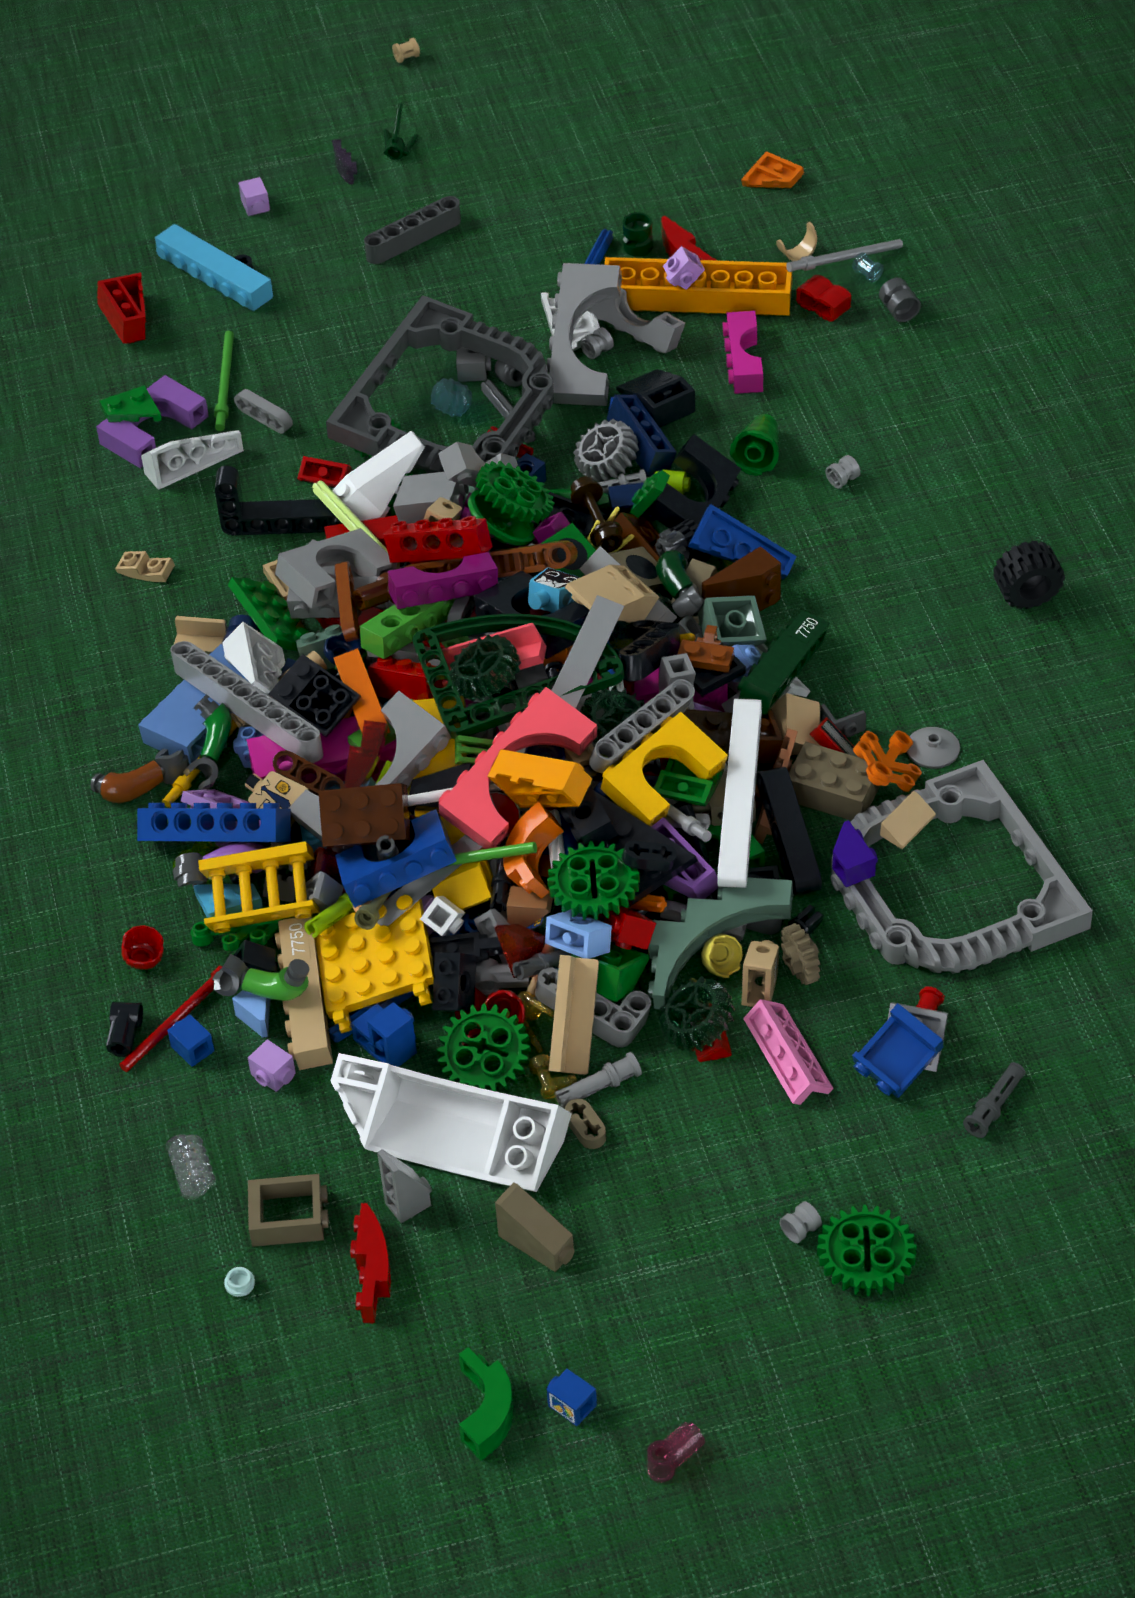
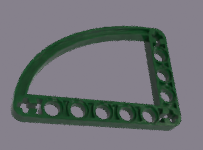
M497 614L464 618L418 631L413 637L415 652L442 722L446 726L451 738L455 739L458 735L471 736L511 722L518 712L522 713L528 707L529 696L537 692L540 694L545 687L552 690L558 676L464 708L439 643L470 635L501 632L529 623H534L539 633L559 636L575 642L582 626L548 616ZM427 640L431 650L426 651L422 642ZM608 643L600 656L601 661H598L591 675L593 681L586 686L580 685L565 694L585 688L581 696L583 697L621 683L625 676L623 664L617 653ZM432 659L440 660V664L436 667L426 666L428 661ZM613 669L616 673L610 674L608 670ZM597 673H600V677H602V679L598 680ZM438 680L448 681V684L443 688H436L434 686ZM448 700H454L456 705L451 709H445L442 707L443 703ZM507 703L516 705V708L510 712L502 710V707ZM481 712H488L490 714L487 720L479 721L476 719V716ZM471 717L472 724H469L467 718ZM459 722L461 727L456 728L454 724Z

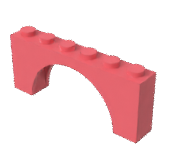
M545 687L540 694L537 692L531 697L528 707L522 713L518 712L512 718L510 726L505 732L500 731L492 742L493 745L487 752L483 750L477 756L474 762L475 765L469 771L465 770L460 774L457 784L451 791L448 789L441 795L439 799L440 816L478 845L482 846V848L498 847L509 834V823L502 818L492 803L489 794L491 780L487 776L500 750L516 752L534 745H555L568 749L580 756L597 737V724Z

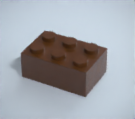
M396 783L318 791L323 847L338 848L376 844L381 836L386 835L389 836V839L392 838L394 842L411 841L407 785Z

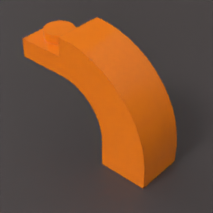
M539 801L519 819L505 845L536 842L537 852L504 857L503 865L507 876L519 887H523L527 893L534 892L542 899L549 893V889L539 875V859L545 848L564 830L555 816Z

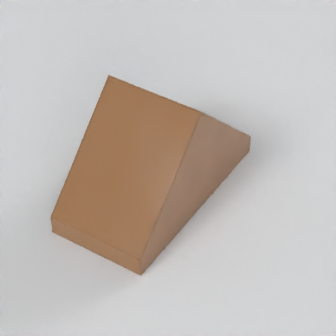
M511 886L507 901V922L518 934L550 913L553 898H550V893H548L541 899L534 892L527 893L523 887Z

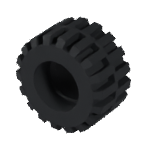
M1023 542L1019 546L1011 547V550L1003 553V557L997 560V565L993 569L995 573L993 574L994 579L1006 603L1008 602L1011 607L1016 606L1017 609L1024 607L1031 609L1033 606L1038 607L1042 603L1050 601L1051 597L1059 593L1058 589L1063 587V581L1065 580L1064 571L1054 551L1044 542Z

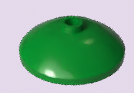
M481 489L472 492L468 498L469 511L476 519L486 518L491 539L511 546H525L533 541L535 536L532 532L535 530L532 522L528 523L526 519L520 522L516 516L511 519L509 513L502 514L500 508H493L492 502H486L485 498L487 496L479 494Z

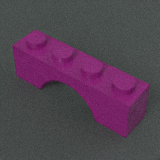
M489 552L464 556L462 563L457 568L443 573H428L418 570L414 566L388 571L389 594L397 609L476 595L498 583V568Z

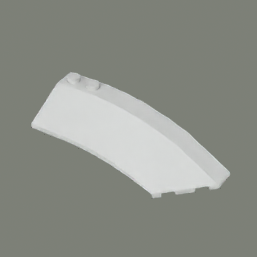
M341 1053L338 1054L331 1078V1083L335 1091L339 1093L344 1103L343 1107L351 1123L355 1125L361 1137L359 1139L365 1149L373 1152L383 1149L401 1160L501 1185L510 1186L515 1182L524 1190L532 1192L538 1191L559 1152L572 1114L559 1105L469 1086L396 1067L388 1063Z

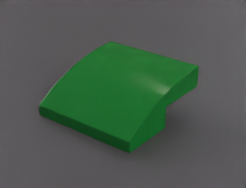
M669 758L665 770L660 771L654 789L662 797L705 807L712 798L724 769L712 779L705 780L698 778L683 763Z

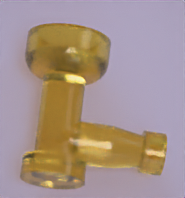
M543 1054L533 1057L528 1065L531 1073L539 1077L542 1086V1097L544 1099H552L555 1097L554 1092L576 1083L577 1080L575 1074L568 1075V1077L551 1078L549 1073L550 1056Z

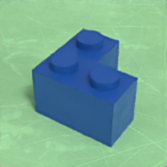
M394 1002L384 1009L380 1005L375 1004L351 1022L354 1041L379 1062L399 1067L417 1053L416 1035L413 1026L414 1018L407 1009H401Z

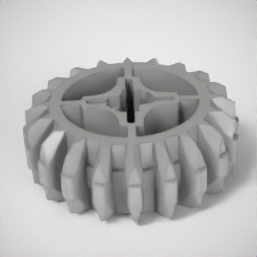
M604 419L601 425L595 423L593 429L587 428L588 433L586 435H580L582 440L576 443L577 449L574 451L575 464L582 475L592 477L597 482L610 480L611 477L617 478L619 473H625L626 467L632 466L631 460L637 458L636 452L639 450L637 437L634 435L633 430L621 420L616 421L612 419L608 422Z

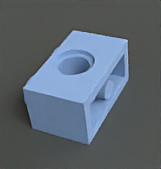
M571 910L547 916L545 944L581 958L591 959L610 952L612 925L591 917L583 920L580 913L572 917Z

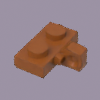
M707 625L704 638L697 637L696 641L682 639L677 655L687 653L692 666L695 668L729 673L734 657V647L721 645V640H717L718 626Z

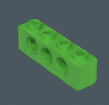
M455 599L397 609L395 604L360 625L361 648L382 659H386L411 643L418 631L439 625L447 620Z

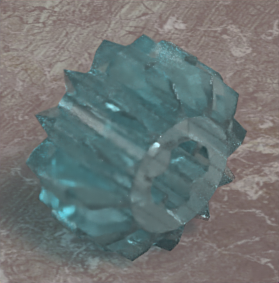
M442 378L432 389L431 403L435 405L436 410H441L443 414L447 413L451 417L454 415L461 417L470 408L472 392L467 389V385H462L460 381H454L452 378L449 380Z

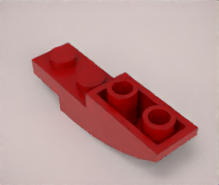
M661 217L662 240L669 257H672L682 246L698 255L700 260L717 261L696 246V239L692 233L686 231L668 217Z
M361 1203L360 1215H355L354 1233H357V1240L351 1241L350 1249L351 1258L356 1259L357 1271H359V1284L363 1285L362 1292H357L356 1310L361 1311L363 1323H375L378 1297L390 1298V1264L382 1228L369 1205Z

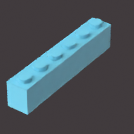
M173 224L155 237L156 252L160 258L174 264L192 277L203 281L209 287L220 291L223 295L237 301L240 305L255 311L273 298L271 279L178 225Z

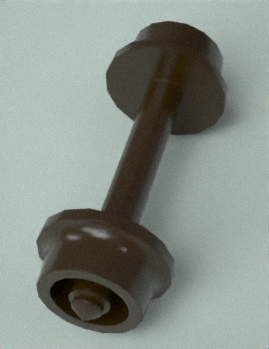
M580 477L571 485V501L576 507H588L594 522L600 520V524L590 534L591 543L598 548L601 546L608 553L613 552L623 543V529L615 521H605L597 505V502L603 495L601 485L595 482L592 477Z

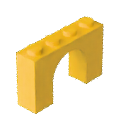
M679 712L675 717L669 716L665 719L656 733L650 732L647 734L638 748L628 750L619 764L609 766L602 774L603 780L600 789L619 807L651 827L661 818L667 817L670 804L644 778L642 769L647 763L658 758L675 759L683 763L698 778L710 780L724 768L728 755L682 712Z

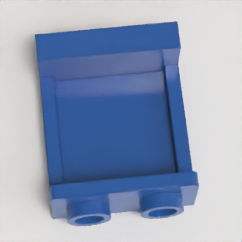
M897 1003L890 1011L891 1017L859 1053L855 1051L852 1057L855 1063L853 1067L862 1076L867 1078L870 1075L877 1081V1088L885 1095L890 1096L892 1093L896 1098H899L944 1046L942 1038Z

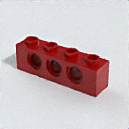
M468 516L461 520L443 518L437 522H429L428 519H423L407 524L406 521H398L393 523L391 528L383 534L390 563L460 559L464 556L486 553L493 547L486 518L476 519L475 516Z

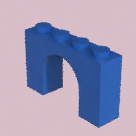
M436 809L411 820L415 832L413 842L403 852L390 859L378 862L369 861L361 845L354 846L335 855L343 887L354 908L457 861L448 832Z

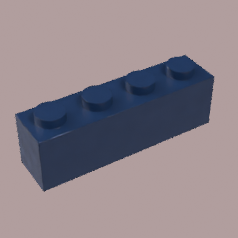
M615 395L606 419L608 422L612 419L616 421L621 420L633 430L634 435L637 437L639 448L636 452L637 458L635 459L641 469H644L646 476L649 477L654 475L656 471H661L662 469L670 470L677 452L636 395Z

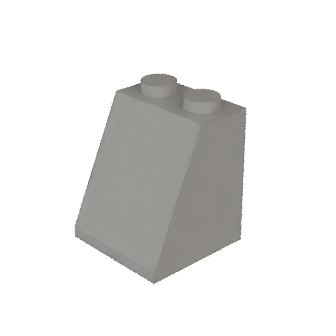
M445 472L404 476L393 505L398 521H406L407 524L423 520L426 510L439 497L454 502L463 509L464 499L469 492V486L447 480Z

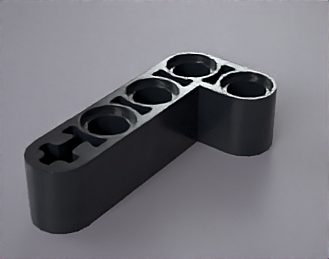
M654 620L633 622V642L619 652L625 675L623 680H642L660 667L662 657L677 655L680 647L679 624Z

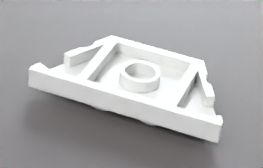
M541 293V301L552 336H554L555 329H552V317L557 315L555 298H549V293ZM586 311L579 319L572 337L573 351L581 348L580 340L583 337L593 335L594 331L600 328L594 314Z

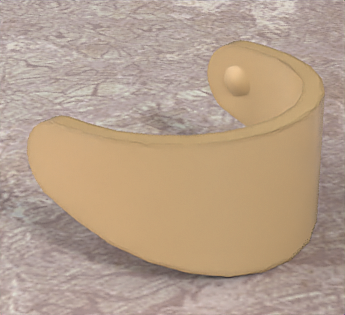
M811 222L806 224V235L795 248L786 250L784 243L780 239L776 241L778 249L790 260L797 261L814 253L817 245V234Z

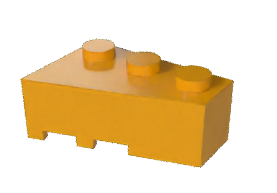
M503 749L500 750L487 776L520 808H531L538 801L544 807L580 806L592 781V778L579 763Z

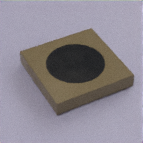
M644 547L609 553L619 564L630 570L652 591L665 589L656 572L657 561Z

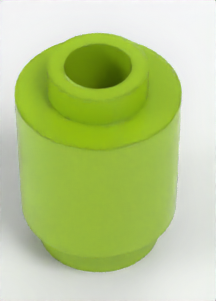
M662 469L670 475L667 482L670 486L683 495L685 492H689L691 478L687 477L686 472Z

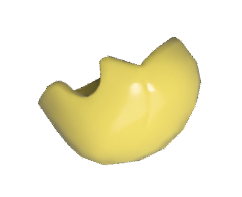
M717 934L706 941L701 952L702 963L709 973L718 977L729 978V975L740 970V962L743 957L742 945L733 936Z

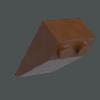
M760 546L703 581L702 597L705 600L706 598L755 596L758 609L762 611L781 599V562Z

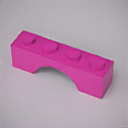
M755 311L727 312V322H723L722 327L723 337H728L724 338L725 352L730 353L726 354L727 368H731V370H728V382L733 384L734 394L763 392L762 360L760 357H755L745 352L747 348L757 345Z

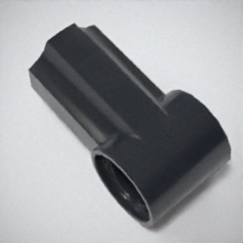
M112 1002L110 1007L111 1026L106 1044L108 1052L117 1057H126L127 1054L132 1052L136 1030L141 1028L143 1022L142 1003Z

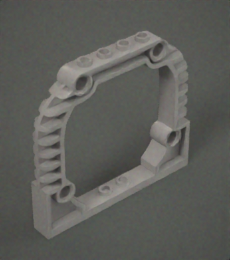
M984 760L925 781V789L913 791L917 792L936 813L933 819L938 818L945 823L957 822L962 816L979 818L986 821L1000 819L1010 833L1014 845L1020 847L1027 863L1030 866L1033 865L1044 881L1041 892L1036 899H1026L1019 903L1017 915L964 936L950 939L924 937L912 922L905 919H897L893 916L869 878L846 888L833 869L831 872V882L836 891L840 890L846 907L855 913L859 927L862 930L865 929L868 933L872 947L875 950L878 949L884 959L891 964L899 965L906 962L918 969L919 965L929 968L933 973H941V971H950L952 974L960 973V970L968 969L970 971L976 969L981 964L986 965L994 959L1004 958L1012 952L1017 953L1025 947H1028L1031 952L1091 928V908ZM902 794L892 801L886 800L882 802V805L876 807L873 805L868 807L863 813L855 815L851 824L855 829L861 831L864 842L868 847L883 838L880 836L881 823L910 794L906 796Z

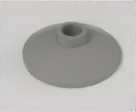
M925 727L910 735L913 745L907 751V755L919 766L931 769L943 768L952 764L957 759L960 752V744L956 736L946 729Z

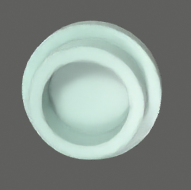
M244 1267L231 1269L224 1280L226 1291L236 1297L249 1294L255 1286L254 1275Z

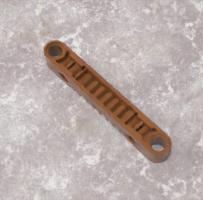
M562 540L491 551L489 554L498 568V578L512 576L521 570L526 573L543 571L546 568L560 569L569 566L576 561L578 551L572 542ZM559 548L564 549L566 552L565 561L558 558L557 551ZM463 558L429 560L405 567L423 565L428 573H443L457 568L462 563Z

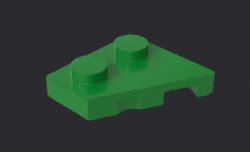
M145 385L99 400L100 407L108 422H139L140 417H153L154 421L162 420L161 413Z
M661 470L648 477L644 481L642 488L638 489L631 501L634 505L630 513L639 518L663 492L670 475Z

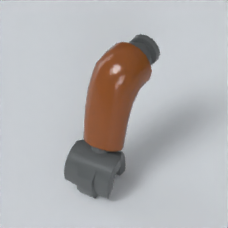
M163 748L156 755L155 761L153 760L130 772L122 774L110 772L107 775L95 774L91 780V789L95 793H100L106 801L112 803L129 802L147 793L163 781L166 784H173L179 776L184 775L183 771L189 766L188 756L184 755L183 749L169 755L168 750Z

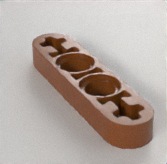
M345 561L335 564L341 629L345 641L350 642L360 639L357 607L353 600V591H355L353 574L349 562Z

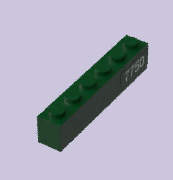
M801 610L796 618L791 617L786 629L782 628L777 640L771 642L767 653L763 652L758 663L752 665L748 676L744 675L737 689L741 691L738 699L762 700V714L767 715L823 644L830 623L804 610Z

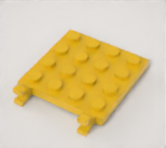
M400 896L396 901V906L400 910H408L388 927L385 925L380 926L376 923L370 930L362 929L354 920L356 912H351L315 937L326 1014L330 1019L333 1018L335 1024H339L341 1033L352 1030L349 1017L350 1012L413 991L415 997H419L421 1006L432 1003L429 985L434 983V966L427 927L420 920L424 914L422 899L410 907L413 904L411 896ZM384 905L379 909L380 918L384 917L387 913Z

